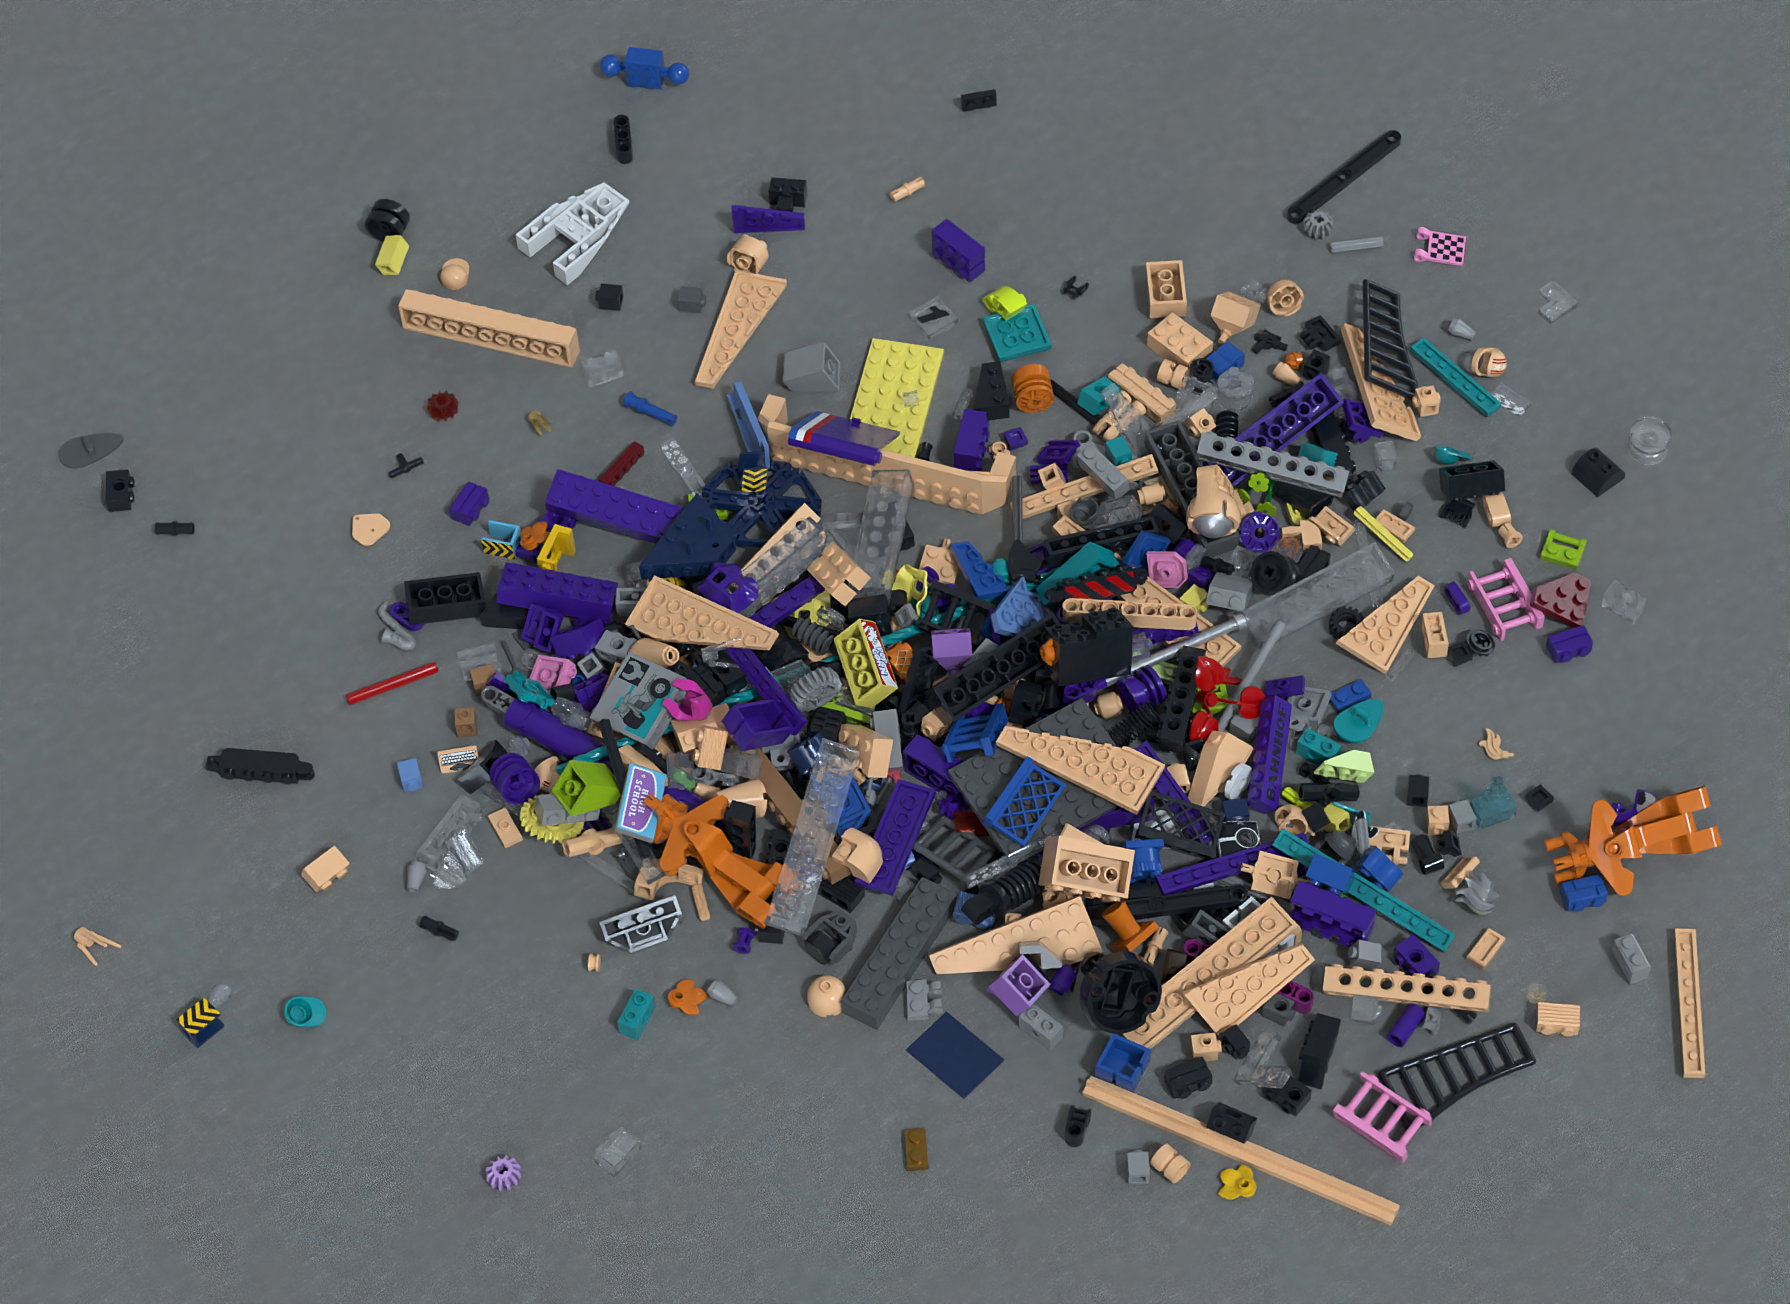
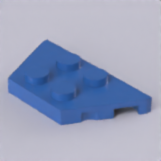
M853 776L842 778L828 777L827 779L809 778L841 841H843L841 836L849 828L858 830L871 814V809Z

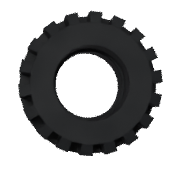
M819 707L810 726L809 734L820 731L835 753L833 756L837 755L841 748L838 744V735L841 724H846L845 713L835 709Z

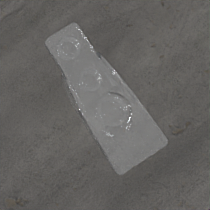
M1112 383L1100 392L1110 407L1108 415L1114 427L1137 455H1141L1147 450L1144 445L1145 431L1151 430V428L1136 408L1123 396L1116 384Z

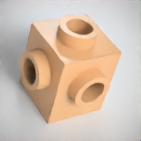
M1434 385L1416 388L1412 402L1414 408L1417 407L1420 417L1438 414L1441 400L1440 394L1435 391Z
M1204 408L1184 421L1189 434L1196 440L1201 437L1202 432H1212L1211 430L1216 427L1214 418Z

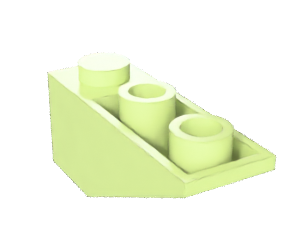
M1352 750L1324 761L1314 771V774L1364 783L1374 774V768L1370 753Z

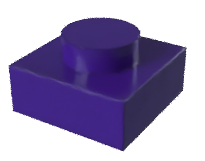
M1021 427L1004 432V439L1011 451L1028 445V439Z

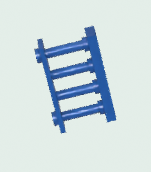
M1004 703L996 704L993 712L989 715L965 718L963 715L953 722L942 744V753L947 757L948 762H952L956 752L981 748L982 750L984 749L985 756L994 754L997 748L996 740L1009 721Z

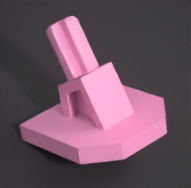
M1147 552L1149 578L1163 588H1179L1187 580L1186 560L1177 552Z

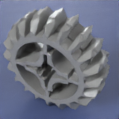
M830 667L811 670L810 673L799 678V681L794 683V687L791 688L790 696L792 702L801 712L815 711L816 708L824 704L827 705V702L833 700L832 698L837 696V692L840 691L842 684L838 674Z

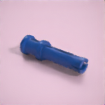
M631 391L624 398L623 406L631 407L639 414L646 413L670 426H674L677 421V415L648 403L646 398L637 397Z

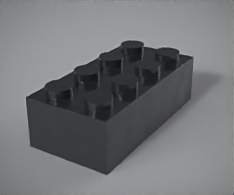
M480 572L404 581L410 625L480 617L481 612L486 607Z

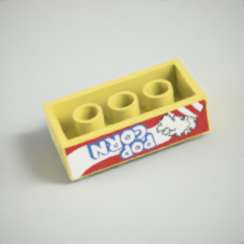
M858 619L834 638L856 705L873 708L898 689L875 622Z

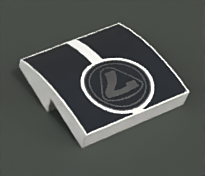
M1223 822L1217 843L1219 857L1261 845L1257 822Z

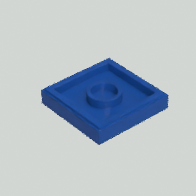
M1141 530L1122 559V562L1136 568L1144 567L1146 571H1149L1147 552L1165 551L1171 541L1168 537Z

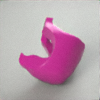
M676 678L672 686L687 691V695L680 708L678 703L666 697L662 705L678 721H701L707 719L713 707L710 698L694 681Z

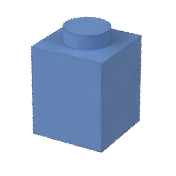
M416 758L398 762L397 765L404 792L423 788Z

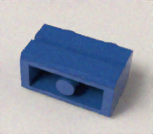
M1601 874L1563 882L1560 886V895L1567 911L1574 910L1579 912L1585 907H1600L1606 903L1608 891Z

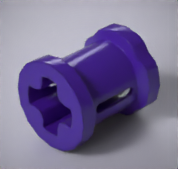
M738 928V937L736 943L733 944V949L740 954H748L751 951L750 943L751 939L755 936V932L749 928Z

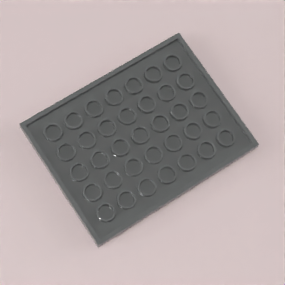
M1083 698L1025 728L1033 733L1042 734L1044 732L1050 733V736L1060 737L1061 735L1090 740L1091 743L1102 745L1108 743L1117 747ZM997 746L993 755L985 756L983 751L949 769L948 775L978 819L983 823L985 817L1025 759ZM1043 769L1066 784V787L1024 848L993 827L983 826L1012 866L1043 849L1045 844L1040 845L1039 842L1043 841L1044 843L1045 840L1043 839L1046 837L1055 836L1057 833L1060 836L1066 823L1080 829L1120 806ZM1032 771L1030 774L1031 781H1042L1041 776ZM1053 783L1046 784L1048 793L1057 792L1059 789ZM1043 785L1033 786L1035 795L1045 794ZM1029 787L1020 789L1021 797L1031 796ZM1046 798L1036 799L1038 808L1048 806ZM1032 800L1022 801L1024 810L1034 809ZM1019 802L1010 803L1011 813L1021 811ZM1036 813L1026 814L1028 824L1037 822ZM1022 815L1012 816L1014 826L1024 824ZM1008 817L1000 818L997 822L1003 827H1010ZM1025 828L1015 830L1019 838L1022 840L1026 838Z

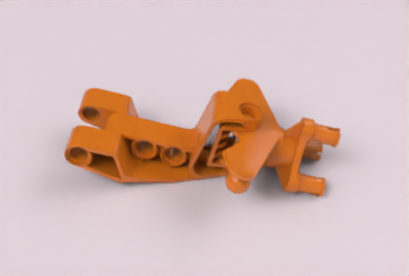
M1706 786L1666 795L1613 830L1611 826L1617 817L1616 812L1607 801H1595L1592 804L1587 839L1579 841L1568 831L1561 833L1560 836L1544 839L1547 852L1565 847L1569 855L1553 859L1556 871L1571 867V869L1553 873L1556 884L1559 885L1563 882L1580 879L1583 877L1587 867L1595 866L1616 893L1626 896L1632 892L1634 873L1622 867V858H1642V854H1693L1722 845L1717 825L1707 829H1697L1692 812L1711 806Z
M651 793L647 795L650 799L645 797L643 804L656 811L658 815V824L653 842L660 844L668 839L660 859V867L667 876H675L678 873L679 868L686 864L685 857L689 855L695 857L736 913L763 929L777 913L770 904L765 902L773 891H780L791 897L801 886L802 881L800 878L778 862L765 864L732 852L733 847L723 831L713 826L716 820L725 819V809L727 806L730 807L726 796H715L688 813V806L683 802H678L669 794H665L662 801Z

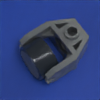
M842 910L820 917L802 937L806 951L820 964L825 965L829 962L834 965L838 963L849 951H852V945L857 935L856 921ZM830 937H832L834 940H836V941H837L838 943H840V944H839L838 946H836L835 943L831 940Z

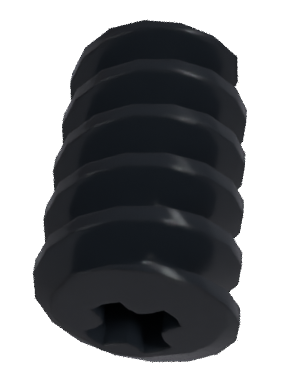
M1224 410L1216 415L1215 433L1217 436L1223 438L1227 436L1234 439L1238 436L1239 416L1237 413ZM1218 445L1215 446L1218 450L1222 449Z

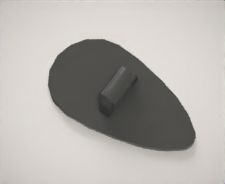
M100 433L77 437L65 442L61 446L59 459L68 468H83L115 451L123 443L124 438L122 435L115 433Z

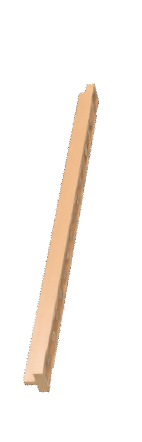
M1093 1076L1086 1081V1086L1082 1092L1084 1097L1371 1218H1375L1392 1226L1399 1211L1400 1205L1252 1142L1241 1143L1206 1128L1207 1124L1116 1085Z

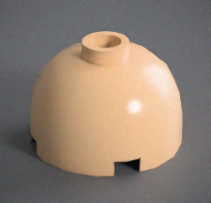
M1288 279L1274 282L1269 287L1266 297L1271 311L1275 315L1284 314V317L1295 314L1302 306V299L1304 300L1301 288L1294 281Z
M828 975L816 978L811 982L807 991V1001L810 1010L821 1017H827V1015L836 1016L841 1013V1000L847 992L844 983L838 978Z

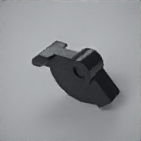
M1304 762L1299 768L1300 775L1304 778L1307 776L1311 777L1314 783L1329 781L1331 778L1314 774V771L1319 767L1314 764L1310 765Z

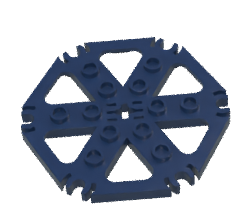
M770 460V468H767V471H773L776 474L766 483L765 491L741 493L738 491L718 490L716 488L727 478L734 479L740 488L737 475L738 465H734L731 461L730 466L726 464L703 487L702 497L705 498L711 509L739 510V513L726 524L727 528L733 531L737 537L736 545L761 548L767 542L766 540L748 539L745 536L759 520H761L772 537L785 523L781 515L791 516L804 503L819 517L821 516L822 500L803 471L799 473V468L791 471L790 463ZM797 484L801 486L808 498L783 495L792 485ZM803 525L799 528L798 531H803ZM784 536V543L789 542L791 544L790 538L788 536Z

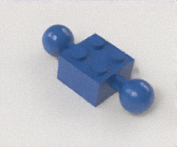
M629 47L624 62H621L617 56L611 54L604 56L600 61V70L608 77H614L620 72H626L627 86L661 90L665 77H668L676 85L684 84L689 78V69L683 63L677 62L673 63L669 68L664 67L663 51Z

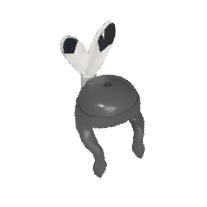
M1360 811L1356 815L1355 821L1359 818L1366 819L1365 812ZM1355 821L1352 837L1343 831L1335 830L1325 835V838L1317 842L1314 848L1337 853L1340 855V861L1338 862L1346 865L1353 857L1355 844L1358 842ZM1377 827L1368 828L1369 839L1379 833V828Z

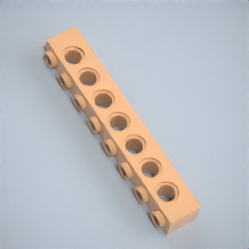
M1331 964V967H1325L1323 993L1326 995L1406 1004L1413 1003L1423 1006L1489 1013L1491 985L1487 984L1486 981L1475 980V983L1466 982V979L1454 978L1453 981L1446 980V977L1437 975L1433 976V978H1426L1424 974L1413 973V976L1404 975L1405 973L1401 971H1392V974L1384 973L1382 969L1364 971V968L1357 966L1346 969L1339 964ZM1344 976L1351 978V982L1347 985L1340 983L1341 978ZM1368 978L1372 981L1369 987H1362L1360 985L1363 979ZM1384 981H1390L1392 986L1390 989L1385 990L1381 988V984ZM1405 983L1413 985L1412 990L1409 992H1404L1401 988ZM1424 986H1432L1434 988L1433 992L1424 994L1422 992ZM1452 988L1454 994L1449 997L1444 996L1443 990ZM1472 990L1475 992V995L1471 999H1466L1463 996L1464 992Z

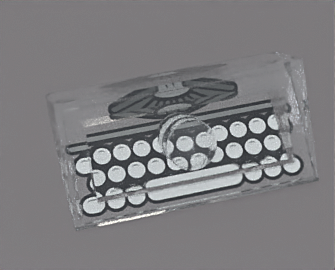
M466 828L445 840L447 847L463 874L470 873L485 863Z

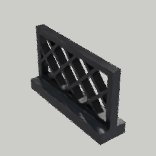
M1151 791L1145 801L1135 838L1141 840L1162 839L1164 847L1212 860L1216 855V846L1225 813ZM1152 796L1159 798L1163 806L1154 810L1150 804ZM1176 803L1182 812L1173 816L1168 805ZM1165 808L1170 818L1161 823L1156 812ZM1195 809L1201 818L1192 822L1187 811ZM1184 814L1189 824L1180 829L1174 818ZM1211 814L1219 817L1217 825L1212 828L1206 820V817ZM1153 815L1158 824L1153 828L1144 826L1146 817ZM1171 820L1177 831L1167 833L1163 824ZM1203 820L1208 830L1199 834L1194 824ZM1191 826L1196 836L1192 839H1187L1183 835L1182 830ZM1210 832L1213 838L1212 846L1204 844L1200 836Z

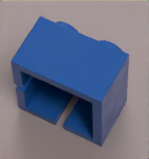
M1316 853L1306 873L1310 883L1319 888H1323V885L1327 886L1328 890L1339 896L1342 893L1348 894L1356 875L1354 869Z
M1112 1034L1095 1066V1077L1111 1084L1115 1082L1116 1086L1133 1093L1141 1079V1075L1144 1074L1150 1062L1151 1049L1117 1034Z

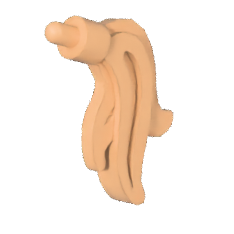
M1486 728L1485 733L1488 739L1487 741H1480L1479 746L1485 748L1487 755L1493 760L1513 757V753H1508V751L1499 748L1501 745L1500 736L1496 734L1495 739L1494 732Z

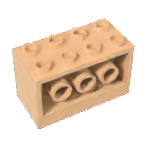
M1064 836L1046 837L1038 885L1045 886L1044 890L1056 892L1064 890L1063 893L1068 895L1078 894L1084 898H1101V901L1120 902V899L1128 898L1135 850Z

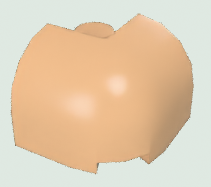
M849 828L841 836L843 841L832 855L834 861L850 868L853 876L870 884L883 863L882 850L878 842L871 836L855 828Z

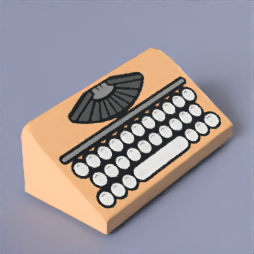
M475 745L437 752L441 773L443 774L467 770L479 757L477 746Z

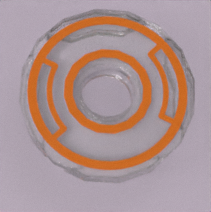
M1294 537L1279 539L1276 545L1269 550L1281 554L1287 552L1284 555L1291 557L1295 562H1298L1303 553L1300 541Z

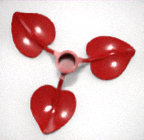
M1198 656L1195 684L1201 690L1196 695V701L1198 704L1203 705L1202 709H1205L1206 712L1199 711L1193 717L1190 726V742L1202 738L1205 743L1212 731H1218V721L1211 717L1212 712L1208 707L1215 706L1217 702L1240 705V716L1246 719H1254L1260 716V705L1262 700L1266 699V696L1258 687L1249 686L1241 692L1240 701L1218 698L1216 693L1211 691L1216 689V685L1223 682L1224 669L1216 660Z

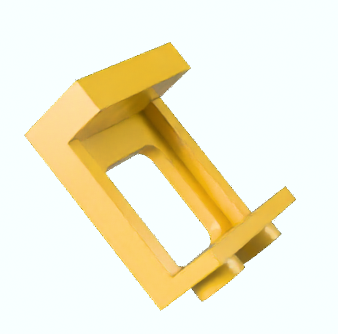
M554 524L537 557L538 568L557 571V564L562 554L574 556L576 548L571 528ZM552 550L550 558L547 559L550 551Z

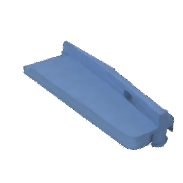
M741 381L733 382L734 393L727 394V400L735 416L745 447L748 452L763 451V467L770 468L769 445L750 404L748 394L744 390ZM736 412H739L741 416L740 420L738 419Z

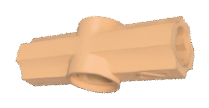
M615 827L598 832L592 828L583 832L581 836L563 840L562 847L566 857L587 852L590 855H597L606 847L623 843L624 838L621 833L614 831Z

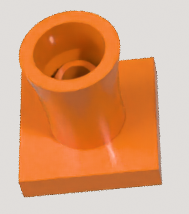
M1124 899L1112 904L1101 915L1120 936L1109 946L1112 953L1119 951L1132 952L1159 928L1155 921L1136 922Z

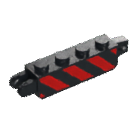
M1120 564L1115 566V569H1100L1095 574L1083 573L1078 578H1063L1062 582L1056 583L1057 587L1046 590L1044 597L1052 603L1060 602L1063 604L1069 598L1103 600L1132 593L1136 590L1138 583L1148 579L1147 571L1144 567L1131 568L1127 564Z

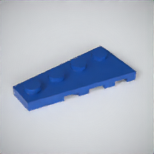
M969 541L951 544L950 551L975 597L985 600L1006 596L1011 589L1010 585L1006 586L1004 579L1000 575L994 574L992 571L993 567L983 561L982 555Z

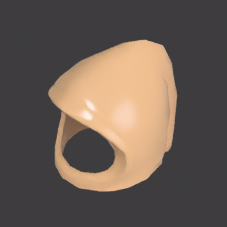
M1289 804L1283 805L1275 811V821L1279 827V833L1284 828L1293 835L1309 832L1311 836H1315V832L1312 831L1300 807ZM1293 823L1294 826L1289 828L1286 827V824Z

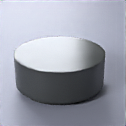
M1406 502L1398 518L1406 521L1413 509V504Z

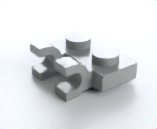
M927 980L906 981L908 1021L929 1019V1014H943L941 999H935L928 1003V996H942L941 981H935L927 985Z

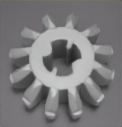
M1322 209L1319 212L1313 210L1312 213H1308L1303 221L1305 233H1308L1309 237L1314 236L1315 239L1318 237L1324 239L1325 236L1331 234L1334 228L1333 217L1329 216L1328 212L1323 213Z

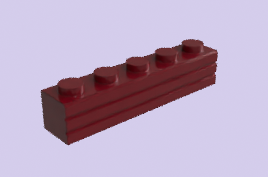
M634 441L598 479L599 482L615 486L625 473H628L630 468L637 463L640 457H643L644 446Z

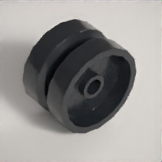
M379 199L375 202L371 213H369L365 221V228L375 239L384 242L386 236L403 235L410 221V214L405 207L393 200Z
M1274 551L1264 552L1257 556L1250 570L1254 586L1260 591L1275 596H1284L1292 592L1299 580V568L1296 562L1291 557Z

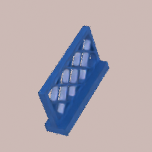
M1028 756L982 823L988 828L991 826L1023 848L1066 787V784L1033 763L1034 760ZM1032 771L1038 773L1042 781L1032 782L1030 777ZM1053 783L1059 789L1057 792L1048 793L1046 784ZM1043 785L1045 794L1035 795L1033 786ZM1029 787L1031 796L1021 797L1020 789ZM1046 798L1048 806L1038 808L1036 799ZM1032 800L1034 809L1024 810L1022 801ZM1019 802L1021 811L1011 813L1010 803ZM1036 813L1037 822L1028 824L1026 814ZM1022 815L1024 824L1014 826L1012 816ZM1008 817L1010 827H1003L997 822L1000 818ZM1025 828L1026 838L1024 840L1019 838L1015 830Z

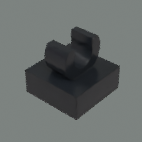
M1450 829L1444 831V838L1437 840L1440 846L1445 845L1444 848L1439 849V852L1442 855H1447L1450 852L1454 857L1461 855L1459 837Z

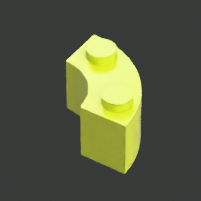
M1002 286L981 299L991 313L996 312L1000 314L1006 321L1024 311L1027 305L1025 296L1008 286Z

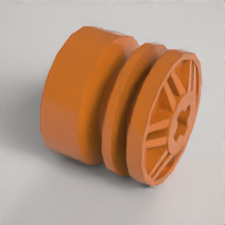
M1039 364L1025 365L1013 373L1011 379L1016 404L1021 411L1028 413L1040 412L1053 404L1054 394L1049 370L1045 366Z

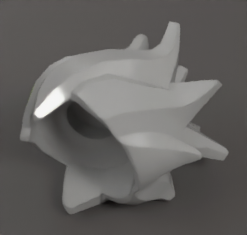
M1469 870L1470 878L1464 877L1465 880H1463L1466 886L1455 888L1456 895L1464 894L1457 898L1455 902H1464L1478 915L1492 913L1491 908L1494 905L1489 904V902L1498 898L1500 894L1492 890L1493 881L1488 879L1483 872L1481 877H1478Z

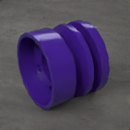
M1149 665L1144 666L1141 670H1136L1135 677L1127 675L1117 681L1120 696L1131 713L1132 711L1136 712V708L1140 710L1139 705L1143 707L1145 702H1148L1152 707H1156L1159 703L1162 704L1166 701L1165 687L1156 671Z
M504 754L490 768L489 778L491 783L508 803L514 805L524 804V802H528L529 798L532 799L537 794L540 787L539 776L520 754Z

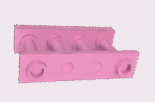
M1512 558L1504 560L1501 571L1478 579L1473 571L1469 572L1467 587L1470 591H1473L1491 623L1494 635H1497L1500 641H1504L1507 629L1528 622L1532 623L1535 629L1543 627L1545 616L1542 611L1530 606L1532 593ZM1502 578L1507 579L1510 584L1485 593L1481 586ZM1509 593L1516 594L1518 598L1517 601L1496 608L1490 602L1492 599ZM1520 607L1524 608L1526 615L1502 623L1498 616Z
M1362 1071L1360 1079L1364 1084L1347 1106L1342 1107L1337 1104L1333 1110L1334 1117L1401 1163H1404L1408 1157L1407 1143L1422 1123L1428 1127L1432 1125L1431 1115L1425 1109H1418L1379 1083V1079L1373 1074L1369 1073L1367 1075ZM1372 1088L1381 1096L1366 1116L1360 1119L1354 1115V1110ZM1387 1100H1390L1398 1107L1383 1128L1376 1130L1371 1126V1122ZM1406 1111L1415 1117V1120L1400 1140L1394 1142L1388 1138V1134Z

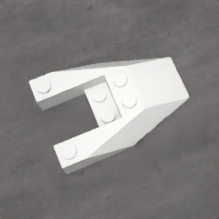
M606 183L599 184L585 190L582 195L577 197L571 196L568 198V201L561 204L555 203L515 235L517 247L528 257H532L560 233L565 235L575 245L553 262L555 277L569 285L581 275L598 252L630 202Z

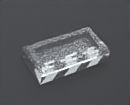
M1503 383L1491 393L1493 397L1502 403L1503 407L1519 417L1531 406L1530 400Z

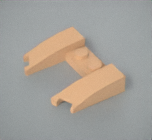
M663 734L654 749L663 755V759L674 765L673 758L676 753L670 736ZM630 745L619 748L625 771H627L628 765L631 762L663 773L654 763ZM678 767L689 775L693 774V769L690 767ZM668 777L666 779L665 786H669L670 780L668 779Z

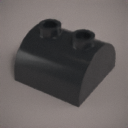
M1592 448L1583 454L1574 465L1571 473L1597 498L1625 479V472L1598 448Z

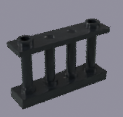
M933 579L927 589L928 592H931L932 597L924 619L919 617L915 621L914 626H917L920 631L925 633L934 630H947L956 607L960 604L967 609L961 628H969L974 613H982L986 619L987 616H990L989 609L997 608V605ZM943 597L948 599L950 604L943 623L939 626L932 623L931 620L939 598ZM981 632L977 641L971 639L972 652H975L986 639Z

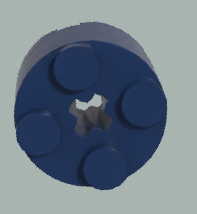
M820 731L809 734L803 741L797 742L787 750L789 757L801 775L808 773L811 767L819 768L825 763L823 759L827 760L835 754Z

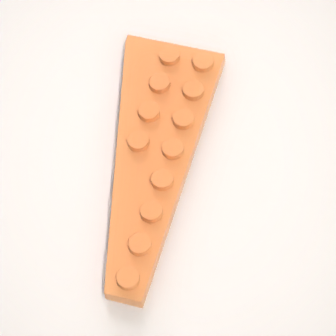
M735 271L697 374L696 386L712 389L716 386L786 288V279Z

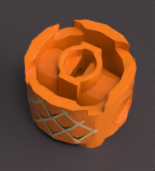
M896 642L885 652L896 684H905L907 670L910 667L913 656L911 653L912 648L906 642L904 644Z

